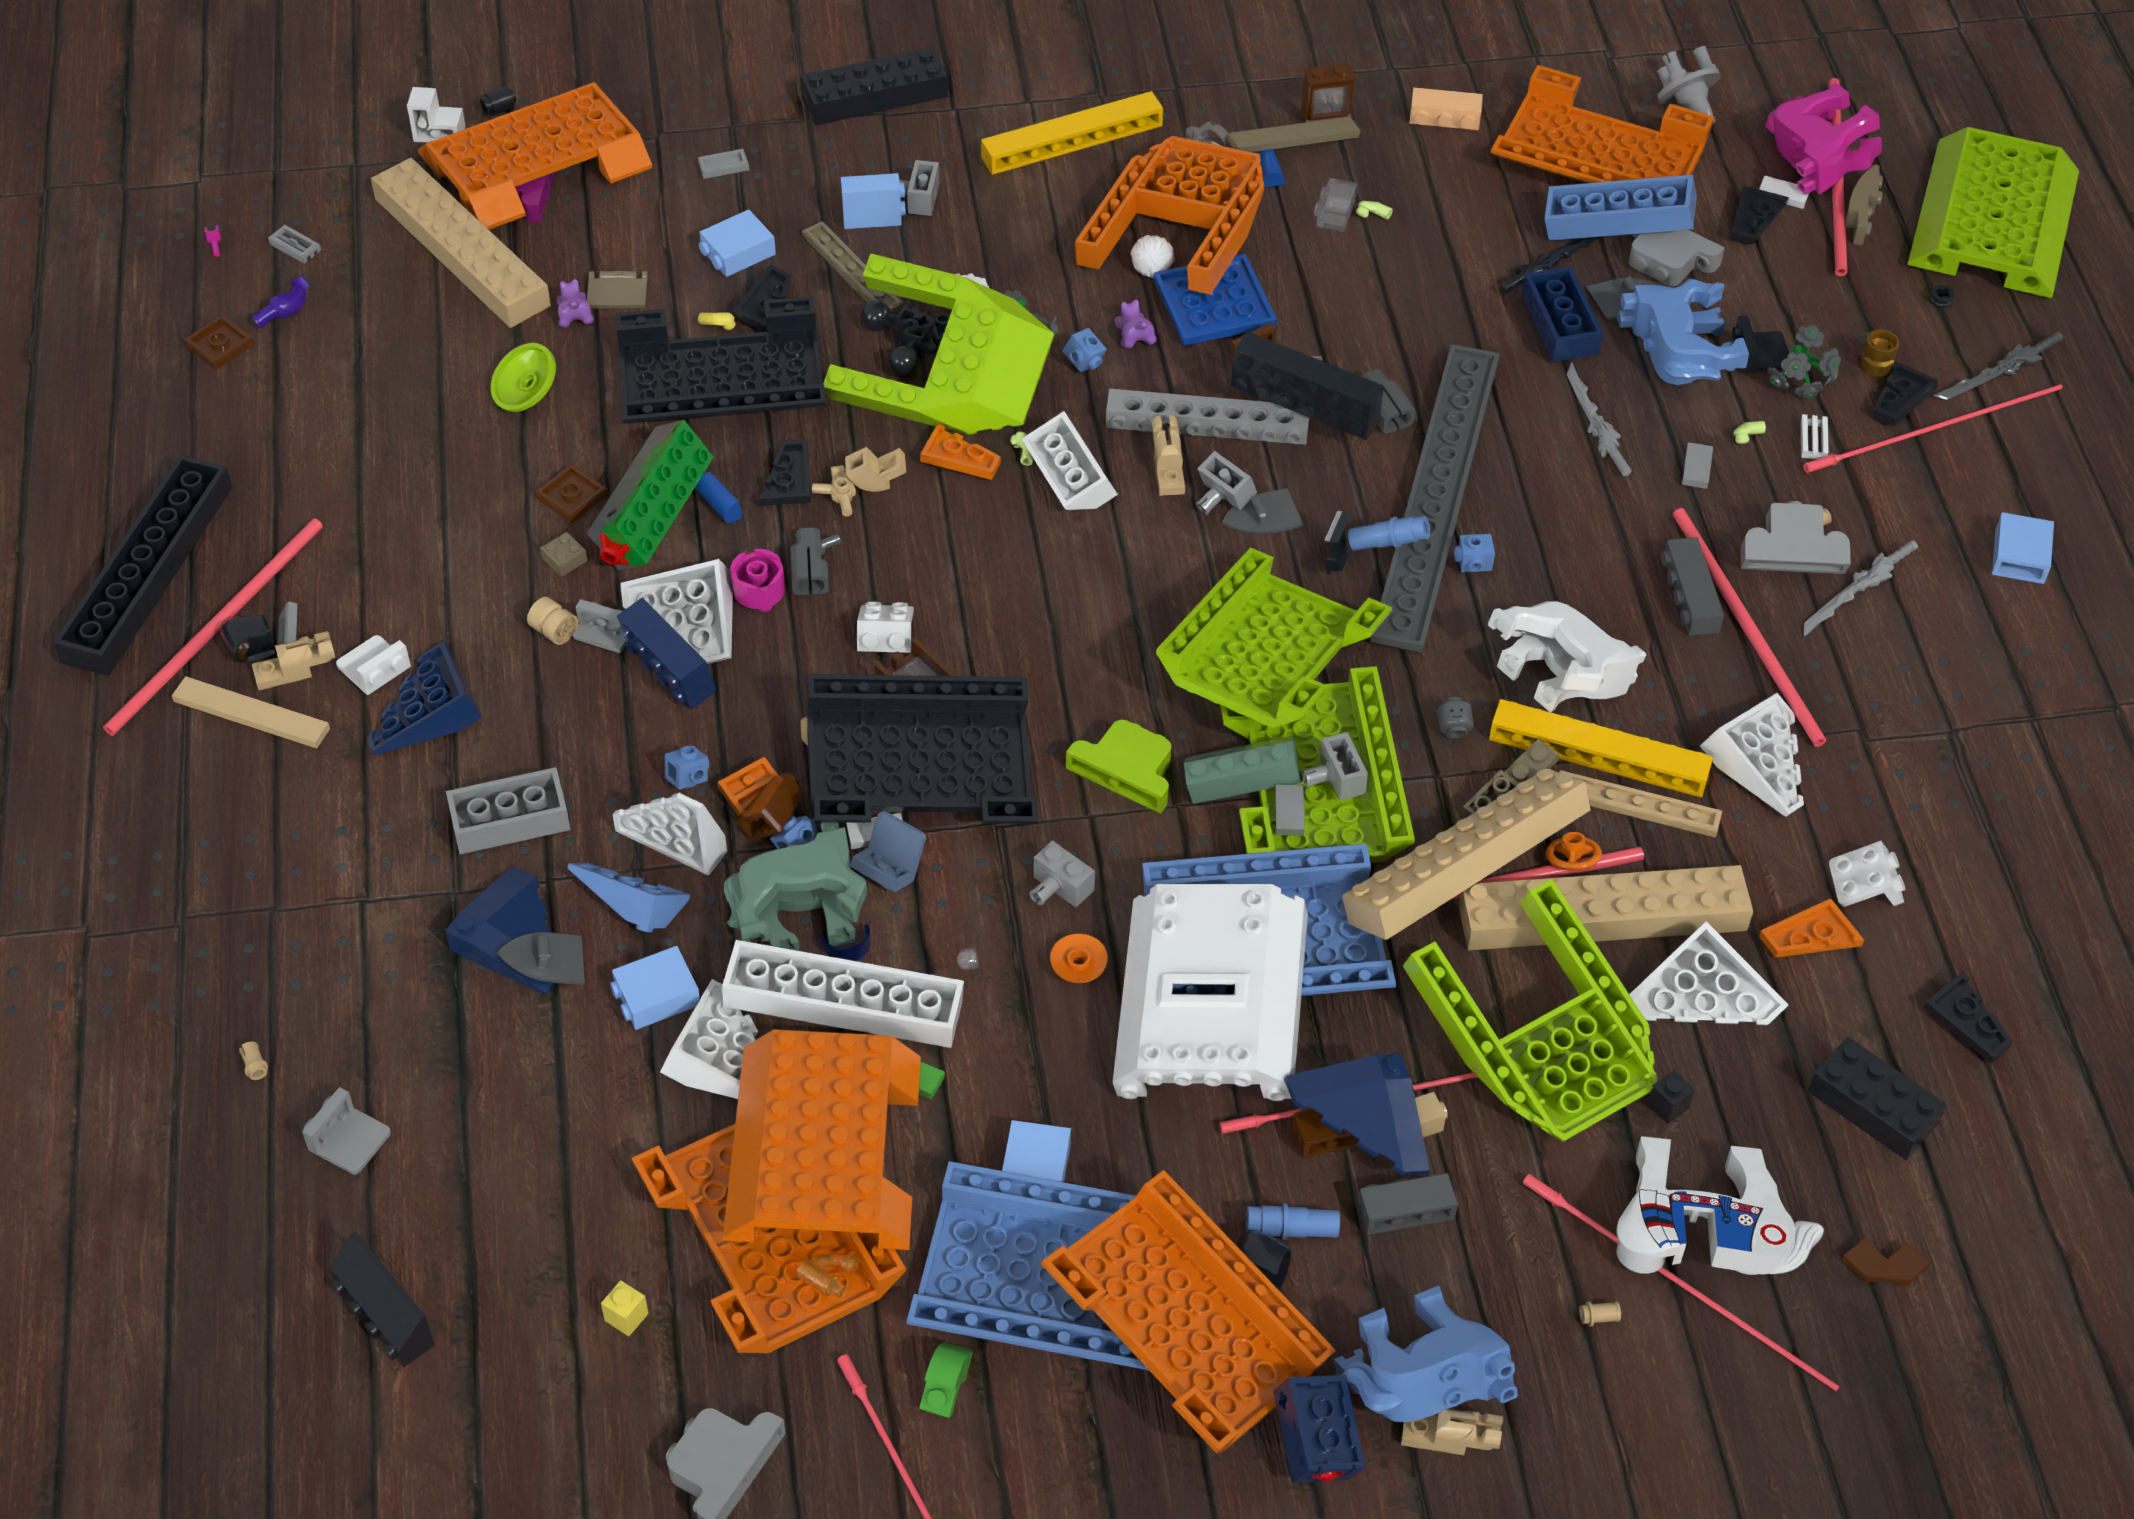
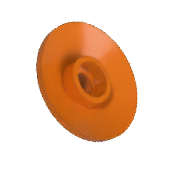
M1071 934L1061 938L1055 943L1050 954V963L1054 972L1062 979L1072 983H1086L1098 978L1104 972L1108 961L1104 945L1098 939L1086 934Z

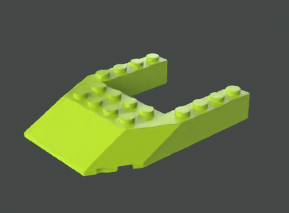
M870 254L863 273L867 288L952 309L925 388L830 364L823 383L827 398L935 427L939 423L945 426L947 430L966 435L977 434V431L992 429L993 431L1002 429L1005 426L1015 427L1024 425L1054 338V333L1015 299L966 277Z
M1550 879L1529 890L1519 904L1577 990L1579 996L1499 1040L1436 942L1412 953L1404 963L1403 968L1464 1063L1506 1106L1561 1142H1564L1650 1093L1653 1084L1658 1081L1657 1074L1653 1069L1655 1061L1653 1051L1650 1050L1648 1022L1554 880Z

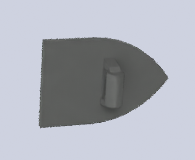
M1626 277L1586 286V290L1604 319L1609 321L1617 319L1618 311H1627L1622 310L1620 299L1622 293H1633L1635 285L1658 284Z
M1287 488L1256 494L1241 510L1233 506L1222 521V524L1228 528L1257 535L1302 528L1304 525Z
M547 932L525 934L509 941L497 953L510 967L530 978L554 983L584 985L585 983L582 936Z

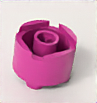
M754 549L753 553L746 554L745 551L733 560L731 564V580L734 600L747 608L758 609L761 612L771 610L772 606L778 603L785 593L784 569L778 555L766 549Z

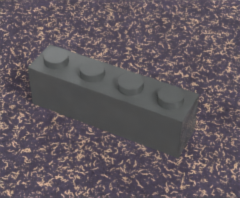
M1698 537L1667 540L1665 551L1661 552V562L1668 571V584L1673 586L1675 605L1679 606L1681 610V624L1686 626L1689 636L1720 633L1724 614Z

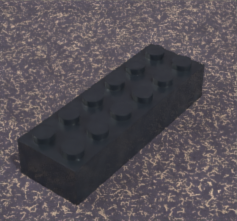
M934 47L801 75L803 98L815 126L948 97V77Z
M1247 332L1235 347L1231 386L1364 440L1368 439L1380 422L1384 385L1251 332Z

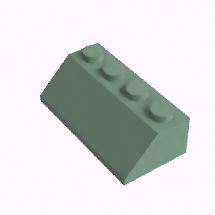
M1294 735L1186 757L1184 762L1186 785L1193 804L1275 788L1276 784L1290 785L1301 782Z

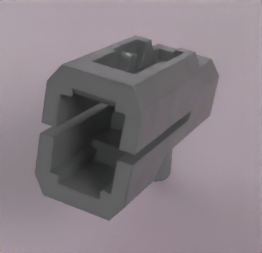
M1379 369L1368 371L1361 376L1384 385L1380 422L1377 424L1383 433L1397 431V427L1400 430L1414 423L1415 408L1396 381L1387 379Z
M801 528L796 531L797 542L791 546L793 594L810 595L809 563L811 564L812 594H825L829 592L828 563L822 559L821 555L826 552L825 549L840 544V537L838 534L821 539L820 529Z

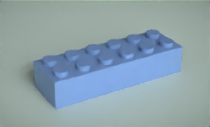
M1693 175L1551 186L1548 191L1545 212L1549 240H1564L1693 229L1697 198Z

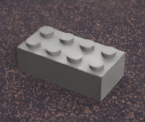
M556 767L446 791L460 854L570 830L567 808Z

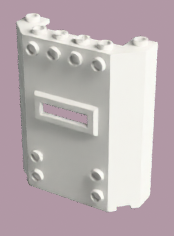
M1157 884L1150 888V894L1147 896L1139 895L1133 899L1113 1074V1085L1117 1096L1127 1099L1147 1097L1144 1083L1149 1085L1176 1083L1182 1086L1192 1083H1204L1209 1086L1236 1084L1243 1087L1251 1084H1260L1263 1098H1269L1273 1101L1291 1099L1284 1078L1287 1075L1295 1074L1308 917L1303 898L1296 895L1289 898L1281 894V888L1273 884ZM1173 984L1235 985L1234 995L1172 994Z

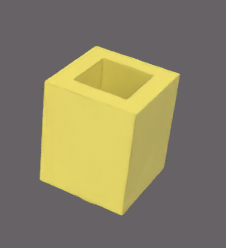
M621 1280L601 1302L605 1322L627 1336H630L648 1315L645 1295Z

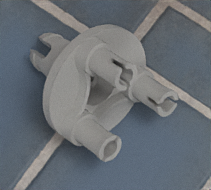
M1706 46L1692 51V55H1694L1699 70L1695 72H1686L1685 69H1682L1676 51L1667 53L1668 57L1667 55L1662 57L1666 66L1657 71L1664 86L1657 96L1661 104L1666 105L1678 102L1684 108L1713 116L1712 109L1707 100L1708 88L1713 86L1720 79L1721 75L1716 65L1712 64Z

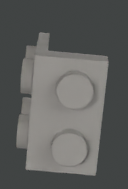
M339 1087L333 1095L326 1098L322 1108L315 1117L310 1118L306 1122L302 1133L310 1152L356 1175L361 1172L388 1139L391 1131L387 1125L355 1109L349 1092Z

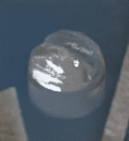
M974 946L965 948L958 954L957 963L960 968L964 970L979 969L978 956Z

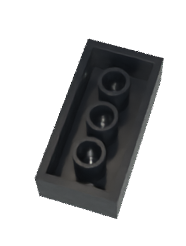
M1848 1036L1814 1072L1807 1091L1906 1161L1940 1123L1947 1106L1946 1103Z

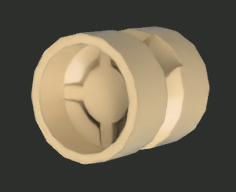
M542 597L537 600L527 615L528 625L544 634L546 638L557 645L566 643L573 636V632L578 626L577 617L568 610L562 609L561 605L549 597Z

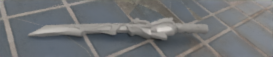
M1571 363L1566 375L1590 421L1587 432L1593 433L1594 437L1597 436L1599 438L1598 449L1602 458L1609 454L1621 474L1628 476L1631 473V469L1623 456L1620 455L1619 450H1617L1619 447L1617 439L1621 438L1620 434L1613 429L1611 424L1604 421L1603 416L1597 415L1598 407L1589 400L1586 394L1588 388L1580 380L1573 363Z
M1911 540L1888 557H1884L1881 552L1875 557L1872 568L1869 571L1855 572L1852 584L1804 622V636L1810 633L1823 620L1832 617L1834 610L1844 602L1854 599L1855 593L1858 591L1864 592L1867 587L1878 586L1880 582L1891 578L1892 574L1890 572L1894 569V563L1896 564L1900 559L1918 548L1917 543Z

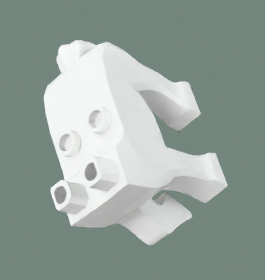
M1546 601L1531 607L1512 606L1505 610L1500 608L1494 609L1488 626L1493 630L1499 629L1503 633L1500 636L1505 640L1511 636H1523L1513 646L1502 650L1497 665L1513 681L1519 677L1524 663L1531 660H1545L1547 666L1557 676L1556 678L1539 682L1534 699L1550 713L1560 702L1569 698L1608 699L1626 694L1630 684L1636 681L1638 664L1642 663L1646 657V653L1638 646L1630 647L1624 641L1612 638L1586 616L1569 605L1558 601Z

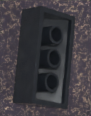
M357 1231L352 1233L330 1266L333 1276L330 1284L338 1296L345 1295L349 1300L347 1305L356 1318L360 1316L366 1321L364 1326L374 1340L379 1337L384 1343L381 1347L391 1361L397 1359L401 1366L405 1367L435 1346L426 1316Z

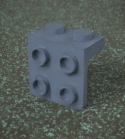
M882 811L877 815L868 848L853 856L850 865L859 871L861 875L880 883L885 889L897 892L914 881L926 841V835L892 814Z

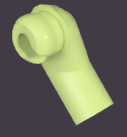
M1361 201L1356 209V214L1363 218H1366L1369 212L1387 220L1393 212L1392 208L1373 201Z
M1745 422L1734 430L1735 442L1737 444H1744L1749 441L1748 435L1764 434L1766 431L1765 422Z
M1017 432L1015 435H1012L1011 444H1015V448L1021 447L1020 462L1023 465L1029 466L1033 463L1034 458L1022 440L1027 434Z

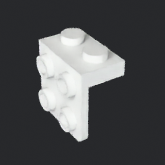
M867 602L866 605H862L857 620V651H899L910 653L911 623L914 607L908 606L907 603L896 602L892 605H881L880 602Z
M379 635L371 637L336 661L338 669L366 695H369L411 667L406 645L400 640L390 645Z
M1882 841L1837 856L1829 861L1838 902L1841 906L1845 907L1885 893L1893 906L1904 903L1902 891L1905 890V885L1901 876L1897 875L1896 868H1899L1898 859L1894 852L1887 850Z

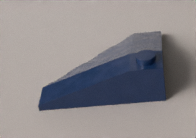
M444 641L419 656L416 664L419 666L416 674L406 676L398 689L401 693L398 701L395 704L389 702L380 716V719L383 721L380 729L377 732L371 730L366 739L374 756L458 732L465 727L473 725L482 717Z
M512 866L463 908L445 932L450 951L547 995L555 985L554 982L540 981L525 976L510 967L497 954L505 944L519 936L538 932L551 933V930H547L545 922L548 918L543 899H539L537 891L540 888L537 876Z
M1401 1054L1368 1056L1287 1075L1284 1078L1294 1105L1303 1111L1306 1106L1311 1107L1323 1116L1320 1122L1338 1134L1342 1130L1352 1134L1359 1140L1356 1146L1375 1158L1379 1153L1395 1163L1392 1169L1400 1175L1427 1174L1430 1171L1412 1081Z

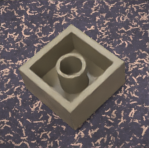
M567 532L540 548L542 559L561 577L588 561L586 550Z

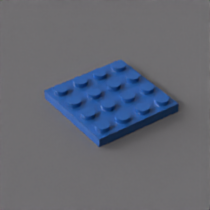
M1246 254L1234 257L1211 295L1188 290L1187 266L1154 272L1153 280L1183 346L1252 332L1270 322L1275 327L1277 326V318Z

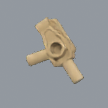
M843 465L830 467L832 484L812 483V493L831 494L832 500L840 503L843 516H850L853 513L850 501L856 495L854 483L846 476V468Z

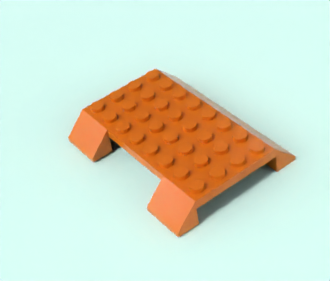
M1537 65L1530 78L1528 93L1504 136L1499 135L1491 149V153L1497 157L1583 183L1692 175L1703 153L1714 116L1669 104L1662 118L1660 132L1574 107L1573 103L1581 77Z
M772 1030L745 1046L743 1050L723 1241L754 1242L755 1228L764 1227L879 1233V1249L909 1250L912 1196L883 1177L887 1106L888 1104L918 1106L921 1057L893 1036Z
M735 1124L666 1156L658 1145L632 1157L635 1168L658 1208L689 1211L729 1282L732 1290L710 1300V1303L738 1353L768 1354L879 1300L906 1272V1267L895 1249L878 1248L879 1233L756 1227L754 1242L723 1241Z
M1164 1170L1144 1184L1133 1200L1070 1247L1061 1246L1040 1263L1083 1310H1094L1175 1397L1176 1401L1172 1406L1216 1453L1227 1450L1276 1408L1273 1391L1290 1377H1311L1336 1351Z

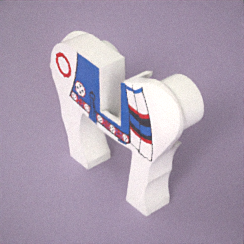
M1641 1136L1636 1153V1164L1640 1172L1636 1188L1637 1193L1621 1215L1616 1230L1619 1240L1616 1250L1617 1257L1629 1270L1638 1273H1653L1663 1266L1666 1257L1673 1255L1675 1256L1672 1265L1681 1263L1686 1247L1684 1215H1689V1221L1696 1223L1698 1216L1708 1220L1711 1267L1736 1270L1748 1275L1780 1274L1792 1271L1805 1262L1811 1249L1821 1239L1824 1228L1820 1224L1807 1221L1793 1222L1779 1198L1776 1183L1766 1169L1761 1149L1731 1146L1725 1170L1737 1187L1740 1199L1703 1191L1667 1190L1666 1179L1671 1139Z

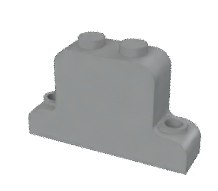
M1690 230L1632 234L1635 240L1631 247L1629 265L1668 286H1676L1693 269H1698L1705 273L1715 272L1721 265L1725 247Z
M707 1408L702 1410L696 1418L692 1417L688 1421L684 1429V1435L678 1443L675 1442L670 1446L665 1459L667 1460L672 1483L697 1497L693 1505V1511L697 1513L698 1519H727L786 1434L784 1419L771 1412H764L755 1417L746 1426L715 1409Z

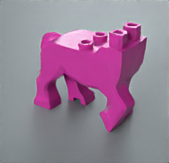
M1836 82L1826 91L1807 97L1798 96L1793 100H1788L1778 105L1768 115L1765 123L1766 128L1775 134L1777 150L1804 177L1797 181L1798 189L1805 195L1812 191H1816L1818 194L1823 193L1837 183L1847 172L1869 169L1875 157L1879 156L1882 152L1881 137L1860 139L1859 149H1847L1857 138L1880 129L1879 114L1867 105L1861 107L1856 115L1836 126L1824 119L1835 118L1836 109L1850 107L1849 92Z

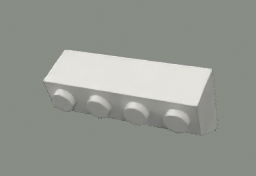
M1064 411L1022 438L1066 510L1097 509L1118 495Z

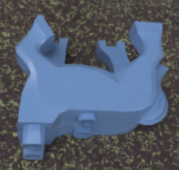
M1688 279L1676 288L1658 285H1635L1633 293L1621 294L1622 310L1627 311H1618L1617 321L1619 327H1631L1633 334L1644 340V349L1649 352L1655 371L1665 382L1682 385L1697 379L1719 380L1721 378L1720 370L1734 371L1735 368H1746L1749 352L1744 338L1736 339L1733 344L1730 341L1718 347L1696 335L1709 333L1714 336H1722L1725 321L1723 318H1719L1720 307L1692 312L1689 305L1691 302H1697L1705 308L1710 307L1722 299L1724 284L1718 282L1710 284L1695 279Z
M1439 1285L1414 1295L1415 1313L1433 1330L1432 1332L1419 1337L1407 1348L1402 1349L1388 1340L1390 1334L1385 1309L1382 1308L1359 1318L1360 1337L1368 1347L1371 1367L1365 1364L1362 1348L1353 1351L1355 1356L1345 1359L1343 1356L1334 1359L1336 1374L1346 1375L1347 1384L1351 1392L1361 1395L1366 1407L1375 1413L1383 1414V1416L1394 1422H1410L1423 1419L1468 1400L1482 1399L1488 1401L1496 1397L1500 1403H1505L1518 1396L1517 1387L1513 1381L1515 1366L1511 1360L1509 1345L1492 1329L1478 1322L1465 1320L1452 1312L1443 1299Z

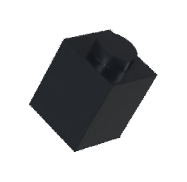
M1673 1070L1653 1084L1647 1104L1668 1124L1689 1109L1695 1090Z

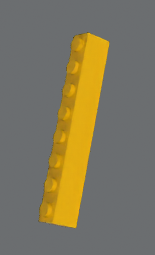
M1150 91L981 139V158L991 174H997L1161 127L1163 125V107L1153 92Z
M1502 699L1499 701L1489 737L1491 741L1527 750L1539 739L1558 753L1561 760L1701 798L1713 761V756L1701 752L1687 750L1646 737H1639L1620 730H1613L1594 723H1587L1568 716H1561Z

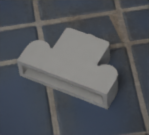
M1798 501L1772 503L1766 514V530L1759 527L1752 528L1743 539L1740 548L1741 569L1845 574L1851 564L1850 541L1844 533L1839 531H1832L1827 536L1824 535L1823 507L1821 505L1802 504Z

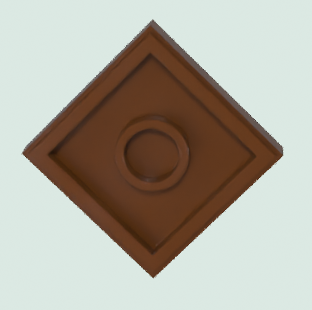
M223 314L183 339L184 345L215 370L255 345L253 337Z
M570 464L534 493L537 500L572 523L608 495V489L573 464Z

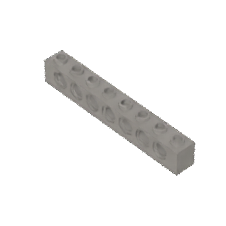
M1109 389L1106 428L1153 432L1152 420L1161 415L1162 431L1165 430V433H1168V427H1170L1169 415H1173L1177 419L1179 434L1303 445L1307 443L1309 418L1272 402Z

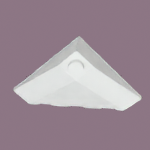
M719 559L621 583L623 608L627 609L643 597L707 664L731 659L733 605L730 570Z
M1778 693L1723 725L1700 745L1706 755L1713 756L1712 762L1717 768L1785 817L1804 805L1803 796H1797L1796 785L1801 783L1800 765H1794L1793 755L1798 752L1797 735H1791L1790 725L1795 722V715Z
M673 794L669 798L662 797L652 800L648 804H637L629 809H620L613 813L616 832L708 876L727 853L725 834L702 803L683 794Z
M1707 921L1629 994L1646 1021H1656V1018L1674 1019V1022L1697 1023L1698 1020H1713L1718 1024H1739L1740 1021L1756 1022V1025H1768L1788 1006L1773 988Z
M712 979L672 1047L660 1073L685 1086L738 1099L743 1050L745 1046L755 1041L754 1036L757 1035L758 1030L750 1015L743 1016L739 1009L723 1007V984Z

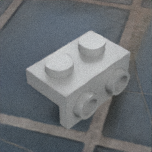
M580 599L576 605L579 624L573 632V639L621 653L625 647L624 643L627 641L618 630L620 623L617 615L622 611Z

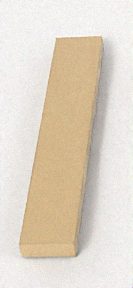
M186 676L172 695L173 702L314 748H318L330 730L328 722Z
M1561 770L1559 772L1585 781L1589 804L1592 807L1716 838L1722 810Z

